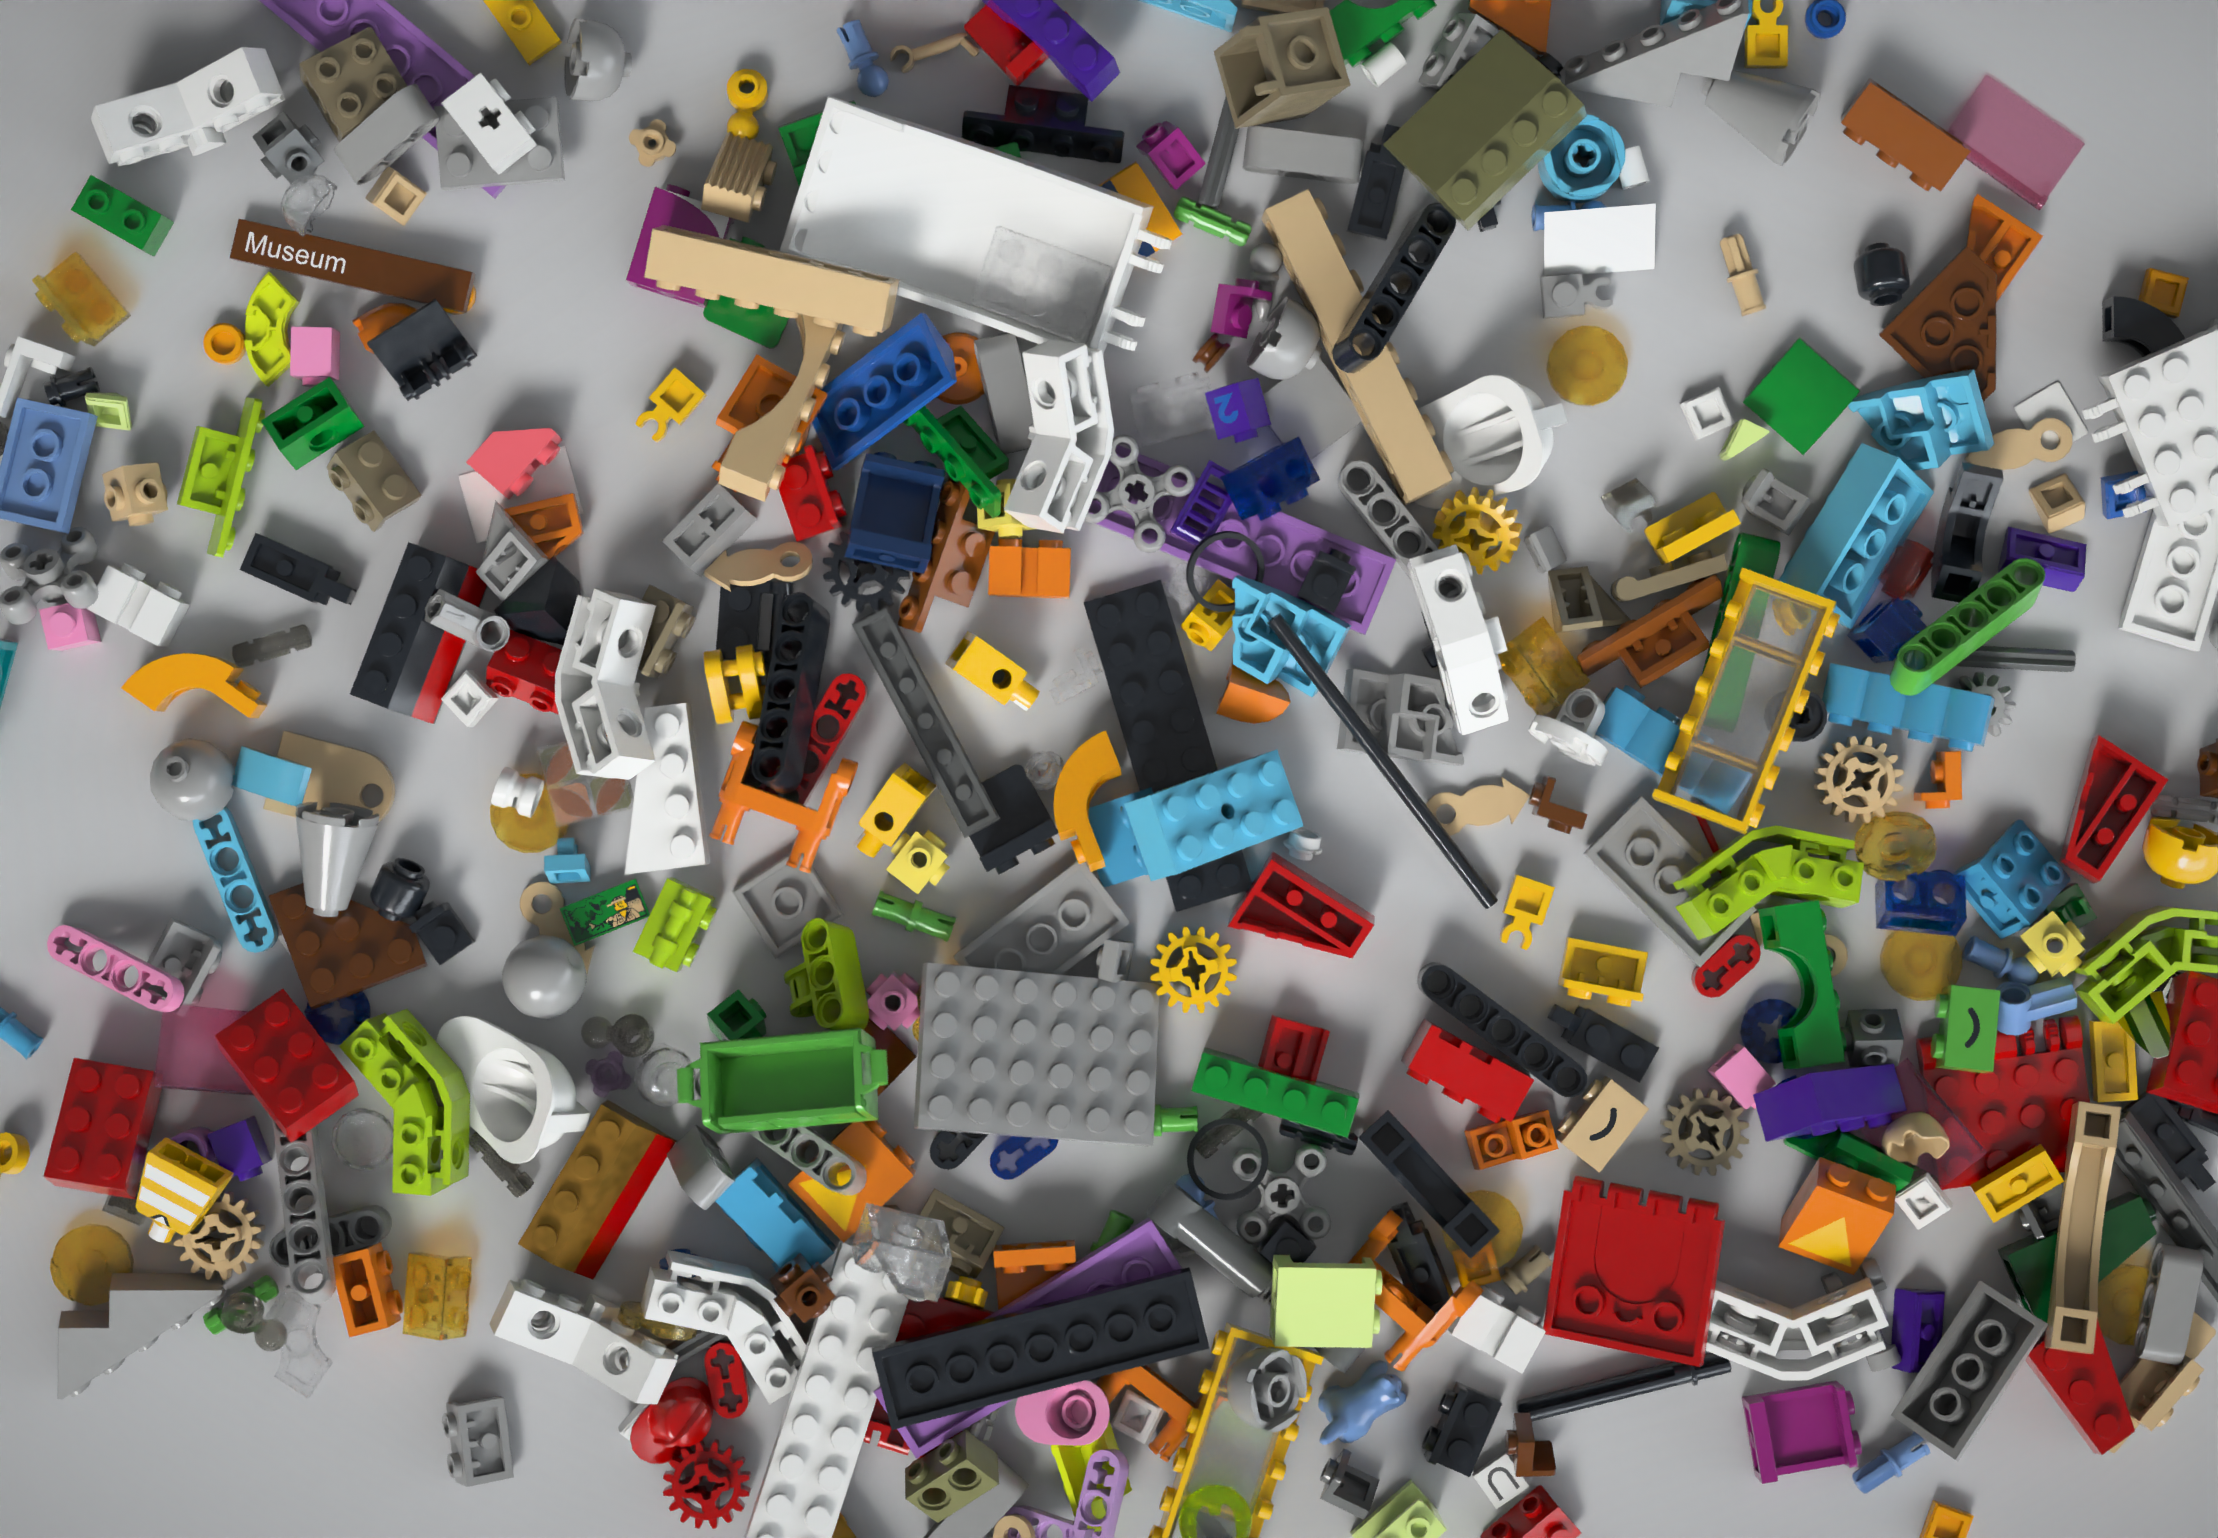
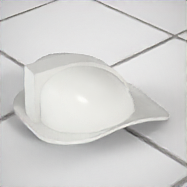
M1496 374L1481 377L1440 399L1418 408L1421 416L1426 414L1431 420L1436 436L1432 437L1439 452L1444 450L1447 453L1454 472L1450 473L1453 480L1447 486L1414 502L1426 508L1441 509L1444 500L1448 498L1453 501L1458 490H1461L1468 497L1472 487H1477L1480 496H1485L1488 490L1491 489L1494 490V496L1520 490L1531 484L1539 475L1552 452L1554 444L1552 428L1568 422L1562 403L1545 407L1541 398L1530 388L1519 384L1510 377Z
M459 1016L443 1024L436 1042L462 1071L470 1093V1127L481 1135L500 1157L514 1164L526 1163L535 1157L539 1149L554 1144L564 1133L585 1131L591 1113L576 1101L577 1093L573 1078L563 1063L553 1054L535 1044L522 1041L506 1030L479 1017ZM432 1078L429 1084L433 1095L444 1106L435 1080Z

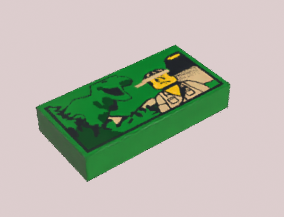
M636 878L560 908L574 946L650 916Z

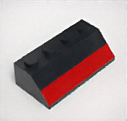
M408 542L350 695L386 709L435 724L443 704L441 698L448 691L467 641L424 621L425 607L430 596L435 595L439 589H442L480 608L488 585L476 573L478 568Z

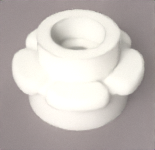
M1298 828L1292 830L1287 840L1283 841L1284 846L1290 849L1289 855L1300 860L1310 861L1313 855H1319L1323 850L1319 848L1321 835L1307 829Z

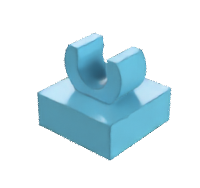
M574 837L558 838V855L544 856V872L550 884L591 882V866L585 854H578V845L575 844Z

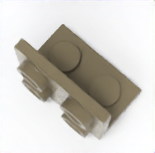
M371 27L299 63L301 81L339 142L392 95L407 87V84Z
M649 584L642 600L655 605L656 608L638 669L642 671V674L658 679L660 673L667 675L677 657V653L672 650L679 637L684 639L687 637L696 617L691 615L694 609L693 606Z

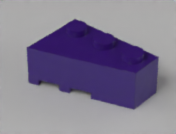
M1894 1064L1809 1073L1753 1095L1766 1142L1806 1134L1818 1136L1836 1131L1838 1128H1840L1841 1132H1848L1865 1127V1123H1868L1869 1129L1891 1124L1893 1122L1891 1116L1907 1111Z

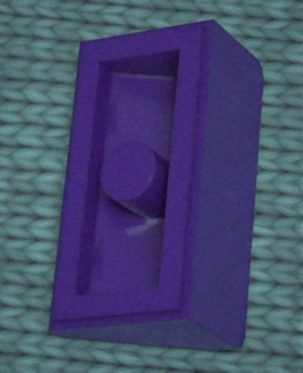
M2008 526L1998 564V573L2013 561L2020 558H2028L2040 563L2044 568L2046 575L2042 586L2074 592L2085 577L2087 544Z
M1909 1288L1895 1289L1891 1344L1896 1345L1902 1361L1891 1368L1908 1373L1920 1372L1942 1338L1945 1291Z

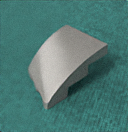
M1359 669L1346 670L1343 696L1389 757L1458 766L1464 764L1463 754L1457 751L1451 731L1454 724L1450 713L1445 707V695L1440 679L1408 673L1386 675ZM1340 719L1337 749L1367 754Z

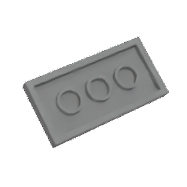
M1639 796L1583 853L1698 967H1701L1757 910L1754 906L1715 935L1698 940L1675 908V906L1688 898L1689 895L1684 888L1677 890L1673 883L1703 862L1705 858L1642 796ZM1718 871L1711 874L1712 877L1701 884L1704 889H1707L1722 878Z
M1076 861L953 955V957L960 966L1062 975L1102 945L1105 939H1110L1131 922L1094 873L1090 872L1085 862L1079 864Z

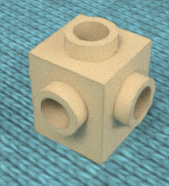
M158 462L121 466L102 474L105 486L104 500L107 508L110 510L112 522L128 520L129 526L150 524L154 522V515L168 510L167 489L162 482Z

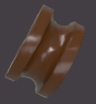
M1214 333L1192 359L1194 363H1203L1206 373L1217 364L1231 346L1228 343H1220L1217 333Z

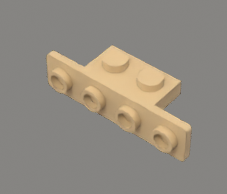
M2195 1312L2193 1314L2186 1352L2180 1365L2176 1366L2139 1358L2119 1382L2134 1429L2141 1424L2150 1431H2153L2156 1426L2164 1425L2174 1412L2172 1407L2182 1395H2189L2199 1384L2200 1378L2198 1376L2204 1369L2194 1360L2216 1335V1330ZM2128 1437L2108 1451L2111 1453L2117 1452Z

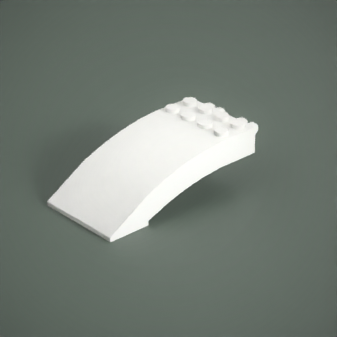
M828 97L779 252L899 279L897 295L974 320L1039 345L1048 340L1086 344L1087 348L1100 349L1104 355L1107 343L1135 351L1136 340H1133L1130 336L1112 331L1116 319L1134 327H1143L1146 317L1120 307L1134 265L1160 274L1163 270L1164 264L1160 263L1159 260L1138 254L1142 241L1150 243L1159 249H1170L1172 240L1146 230L1154 208L1152 205L987 146Z
M2218 325L2097 376L2100 384L2104 387L2108 399L2082 410L2085 420L2089 418L2094 419L2113 409L2118 422L2097 429L2096 432L2091 434L2095 443L2122 433L2139 473L2114 484L2115 494H2125L2133 491L2134 488L2144 485L2148 495L2147 498L2132 502L2123 508L2122 511L2125 518L2153 508L2158 526L2172 527L2218 507Z

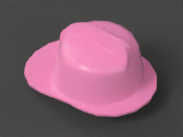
M1085 1380L1019 1397L1016 1402L1015 1415L1017 1424L1023 1434L1034 1442L1047 1445L1080 1446L1091 1444L1102 1436L1108 1426L1110 1408L1109 1401L1103 1390L1093 1382Z

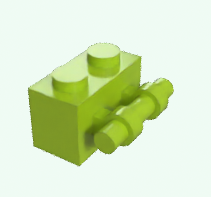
M673 877L667 878L633 952L649 959V963L659 968L666 967L676 973L682 969L683 965L690 967L700 948V945L694 943L701 928L707 931L716 915L717 909L712 907L715 897Z

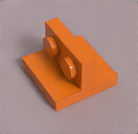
M756 354L719 413L716 425L735 435L736 431L755 423L773 410L785 397L797 376ZM815 388L811 397L816 399V403L809 421L801 420L796 431L801 433L795 451L797 455L805 445L810 426L827 399L828 394L818 388ZM786 454L783 462L787 464L792 456Z

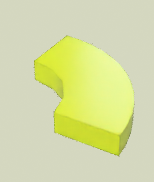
M268 272L261 279L250 297L245 313L244 340L250 363L258 377L267 387L272 385L290 368L291 347L289 345L287 329L290 316L300 303L271 272Z

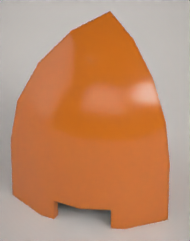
M389 302L369 310L352 320V322L360 331L357 334L365 349L374 354L367 345V342L418 309L405 303Z
M1232 660L1226 676L1228 684L1223 696L1219 699L1216 714L1240 722L1253 724L1268 722L1283 714L1291 701L1289 693L1279 681L1275 679L1266 684L1233 665Z

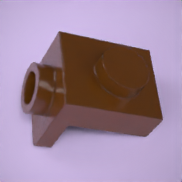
M1544 776L1542 783L1536 781L1528 804L1534 806L1532 814L1548 819V828L1566 834L1571 833L1572 827L1583 830L1588 814L1549 802L1556 778Z
M1514 1413L1513 1429L1506 1430L1505 1444L1507 1455L1512 1454L1515 1476H1554L1556 1464L1552 1442L1535 1441L1530 1413Z

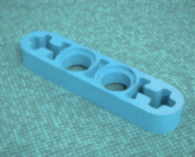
M224 807L222 811L216 814L221 815L223 820L217 824L220 835L226 836L230 834L231 841L219 842L213 847L210 840L218 839L213 828H205L204 821L207 820L200 821L194 819L193 827L238 941L249 952L257 953L269 950L274 946L278 938L277 925L232 813L227 807ZM226 847L234 849L239 857L238 865L231 871L224 870L218 864V854ZM239 885H246L253 892V902L247 908H240L233 901V891ZM260 909L261 916L253 918L258 928L265 927L268 934L262 937L264 944L260 945L258 940L251 941L248 934L254 931V927L250 919L242 922L240 915L250 914Z

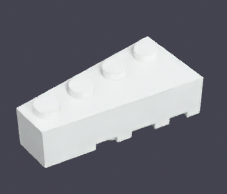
M691 703L645 708L643 721L655 761L637 774L625 875L711 863Z

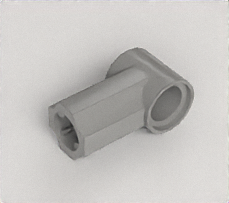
M439 589L435 595L430 596L425 607L424 621L481 649L491 652L498 651L508 642L510 628L506 620L442 589ZM488 622V631L481 637V629Z

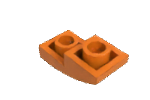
M1549 1110L1516 1116L1512 1122L1504 1119L1500 1120L1498 1124L1493 1122L1464 1131L1474 1170H1483L1515 1159L1523 1160L1559 1149Z

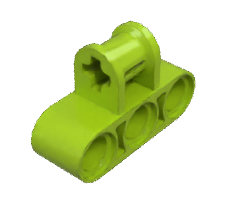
M821 918L811 919L803 928L801 935L805 962L788 970L783 975L785 984L789 985L792 1004L789 1006L790 1014L800 1018L815 1015L816 1021L821 1027L831 1030L862 1028L864 1030L869 1020V1008L854 933L849 927Z

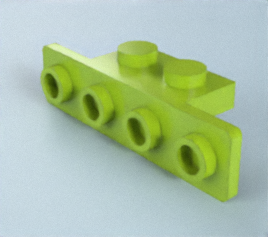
M246 397L236 436L201 426H196L177 505L216 514L207 548V554L223 558L225 550L230 551L234 543L236 530L235 527L231 526L235 511L239 512L244 503L245 488L241 487L245 472H250L254 464L255 449L251 448L254 434L260 433L263 427L261 420L265 418V410L261 409L263 401L260 399Z

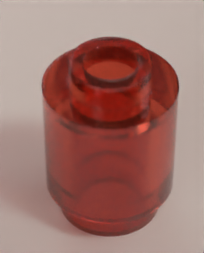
M1906 538L1902 546H1896L1878 577V580L1884 584L1881 591L1898 601H1903L1905 597L1913 599L1933 566L1930 561L1934 553L1924 545Z

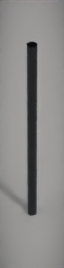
M1279 613L1267 622L1482 906L1485 909L1493 906L1498 901L1497 897L1284 617Z

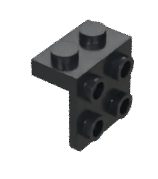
M1013 765L982 782L1001 820L969 836L986 872L995 868L998 875L1020 864L1016 856L1031 849L1032 853L1036 855L1055 845L1052 837L1058 834V830L1023 766Z

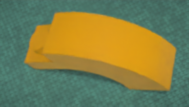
M173 654L154 660L136 671L121 687V689L144 705L157 712H165L176 697L186 691L197 688L214 693L248 718H259L267 707V704L258 699L261 695L259 690L243 680H240L238 684L235 683L243 668L226 659L203 654Z
M1106 730L1085 741L1070 756L1059 775L1054 792V817L1060 840L1062 841L1073 836L1077 837L1076 840L1071 841L1073 851L1079 864L1087 862L1090 872L1105 867L1104 858L1089 822L1090 803L1094 794L1102 785L1122 775L1119 762Z

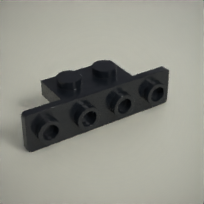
M1009 85L1004 115L966 110L964 111L962 121V138L984 146L999 147L1015 142L1018 144L1020 152L1027 151L1111 163H1121L1125 133L1120 130L1085 126L1089 99L1084 94Z

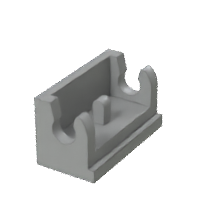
M718 483L662 542L692 571L701 577L704 571L725 550L727 551L757 519Z

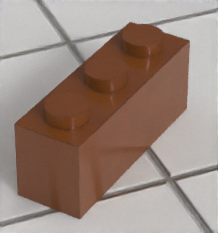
M1871 78L1868 79L1840 118L1841 123L1846 126L1843 130L1846 136L1861 146L1865 141H1868L1879 149L1876 153L1878 158L1893 168H1896L1899 163L1912 172L1909 179L1926 191H1929L1933 186L1941 192L1971 152L1970 147Z

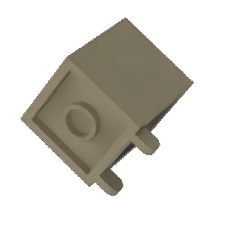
M1328 7L1258 17L1214 51L1235 129L1304 118L1350 86Z

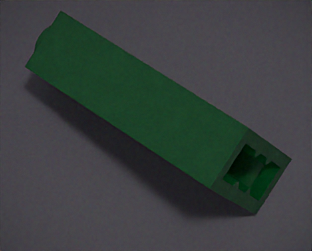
M2127 1192L2106 1201L2098 1283L2157 1234L2152 1223L2156 1220V1214L2146 1198L2142 1199L2137 1194ZM2058 1228L2048 1231L2046 1238L2037 1240L2035 1235L2032 1234L1998 1249V1253L2022 1307L2046 1323L2048 1320Z

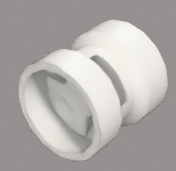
M504 767L496 783L491 804L501 808L514 807L518 814L531 818L540 801L545 780L534 776L524 778L519 775L517 770Z

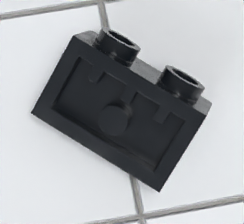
M1456 1381L1453 1390L1447 1389L1442 1396L1438 1411L1442 1415L1437 1426H1430L1424 1437L1422 1448L1426 1450L1424 1456L1427 1462L1436 1465V1463L1470 1477L1502 1406V1402Z

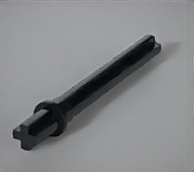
M1710 1352L1705 1354L1704 1364L1701 1367L1673 1361L1517 1401L1516 1408L1518 1413H1530L1531 1421L1533 1422L1691 1382L1693 1386L1698 1385V1380L1730 1373L1732 1368L1729 1359Z

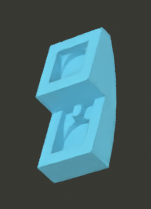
M241 746L232 786L282 803L297 806L303 802L312 768L291 760L269 755L256 749Z

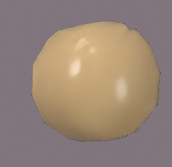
M1912 1112L1902 1115L1887 1127L1882 1136V1149L1885 1155L1899 1162L1908 1161L1913 1165L1918 1164V1158L1923 1153H1929L1938 1159L1950 1147L1949 1138L1941 1124L1934 1117L1924 1112Z

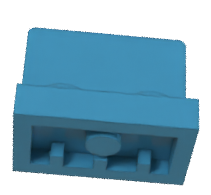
M1151 787L1089 808V822L1105 862V867L1097 870L1103 887H1109L1136 877L1149 875L1124 803L1152 794Z
M2021 819L2013 822L1982 857L1958 868L1949 877L2000 940L2030 926L2070 882L2069 875Z

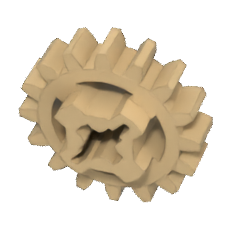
M1855 736L1847 737V747H1844L1840 742L1832 743L1835 753L1833 755L1828 753L1820 755L1821 759L1826 763L1825 767L1814 768V773L1822 776V782L1814 784V789L1824 790L1826 794L1819 800V803L1821 805L1832 803L1833 807L1830 815L1835 817L1844 811L1845 822L1853 823L1857 814H1859L1862 823H1869L1871 812L1877 817L1883 818L1886 815L1882 806L1884 804L1896 806L1897 802L1891 796L1892 792L1903 791L1904 788L1895 783V778L1904 774L1903 770L1893 769L1892 767L1898 756L1896 754L1885 756L1884 752L1887 748L1885 743H1879L1873 748L1872 737H1863L1860 745H1858ZM1852 753H1865L1875 760L1866 764L1861 763L1857 756H1854ZM1836 766H1838L1840 769L1838 781L1833 784L1834 771ZM1854 772H1869L1861 781L1863 788H1847L1856 778ZM1884 775L1883 788L1881 793H1879L1877 789L1879 779ZM1851 795L1856 796L1865 806L1854 807L1845 803L1843 799Z
M231 1191L225 1193L222 1200H220L219 1196L207 1215L204 1216L205 1225L202 1229L195 1231L194 1228L190 1233L183 1235L182 1238L174 1242V1246H184L186 1250L180 1256V1261H186L191 1258L194 1262L190 1270L193 1274L204 1268L206 1269L205 1279L210 1280L214 1278L217 1271H219L222 1280H227L232 1275V1268L240 1275L247 1270L244 1261L253 1264L258 1260L259 1257L252 1250L260 1249L265 1245L263 1240L256 1238L257 1233L265 1230V1225H255L253 1219L260 1214L258 1209L251 1212L245 1209L249 1199L244 1198L235 1203L234 1192ZM228 1211L234 1214L241 1223L229 1217ZM217 1229L220 1233H234L224 1241H221L220 1238H206V1236ZM245 1239L241 1252L233 1259L235 1245L238 1241ZM198 1248H201L208 1254H210L211 1259L203 1255Z

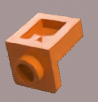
M1961 751L1936 752V760L1931 761L1930 776L1932 784H1937V792H1914V801H1925V809L1950 808V800H1962Z

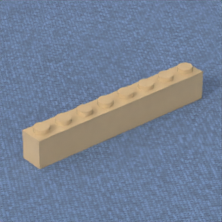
M1309 189L1265 209L1261 219L1273 244L1281 252L1282 262L1304 306L1313 313L1318 321L1320 339L1355 406L1402 504L1406 506L1447 486L1453 480L1450 473L1454 472L1452 463L1444 450L1438 451L1432 437L1436 436L1433 424L1426 414L1421 416L1414 402L1418 400L1416 390L1409 378H1402L1396 366L1400 363V360L1392 343L1387 342L1383 351L1375 360L1355 373H1346L1340 370L1333 360L1332 351L1334 345L1361 302L1362 296L1360 293L1364 291V287L1357 272L1354 269L1349 271L1343 259L1346 251L1340 237L1336 233L1331 235L1325 223V220L1328 219V214L1319 197L1313 199ZM1372 313L1373 318L1380 323L1378 317ZM1353 344L1355 350L1362 355L1359 347Z

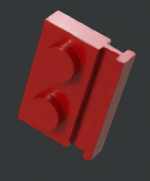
M1272 1015L1258 1066L1291 1077L1316 1081L1330 1031Z

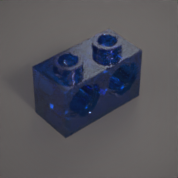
M1299 436L1267 450L1220 477L1241 520L1258 515L1260 521L1282 511L1279 503L1284 500L1287 505H1290L1308 496L1309 493L1306 488L1320 480Z
M1898 597L1880 601L1847 636L1874 663L1893 661L1897 657L1899 649L1927 626L1920 620L1923 616L1921 610L1909 599L1905 598L1902 601Z
M1907 866L1885 867L1875 884L1876 929L1957 936L1967 919L1965 875L1952 874L1947 870L1927 872L1912 870ZM1894 893L1902 894L1907 900L1899 899ZM1934 896L1942 898L1947 904L1938 902Z

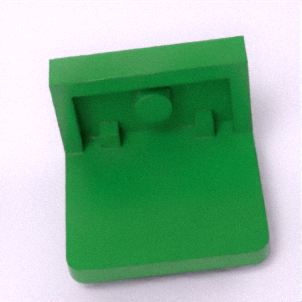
M745 236L742 237L740 242L765 248L761 243ZM732 238L729 239V240H731V241L739 242V241H737V240H735V239H732ZM720 295L719 300H708L707 306L703 311L706 320L769 349L777 347L790 318L774 314L773 307L759 304V309L744 308L734 304L735 298Z

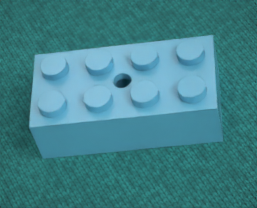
M1278 750L1246 759L1124 803L1151 881L1179 874L1304 826Z

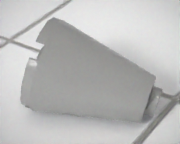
M1732 70L1729 81L1708 78L1702 90V94L1707 96L1705 105L1770 160L1780 166H1783V162L1786 163L1797 148L1807 130L1805 125L1809 118L1808 114L1814 116L1821 98V93L1811 88Z
M318 802L300 803L296 806L295 814L306 905L314 908L313 913L316 915L336 917L339 911L348 908L379 823V814L372 815L373 810L341 803H330V807H324L321 810H317Z

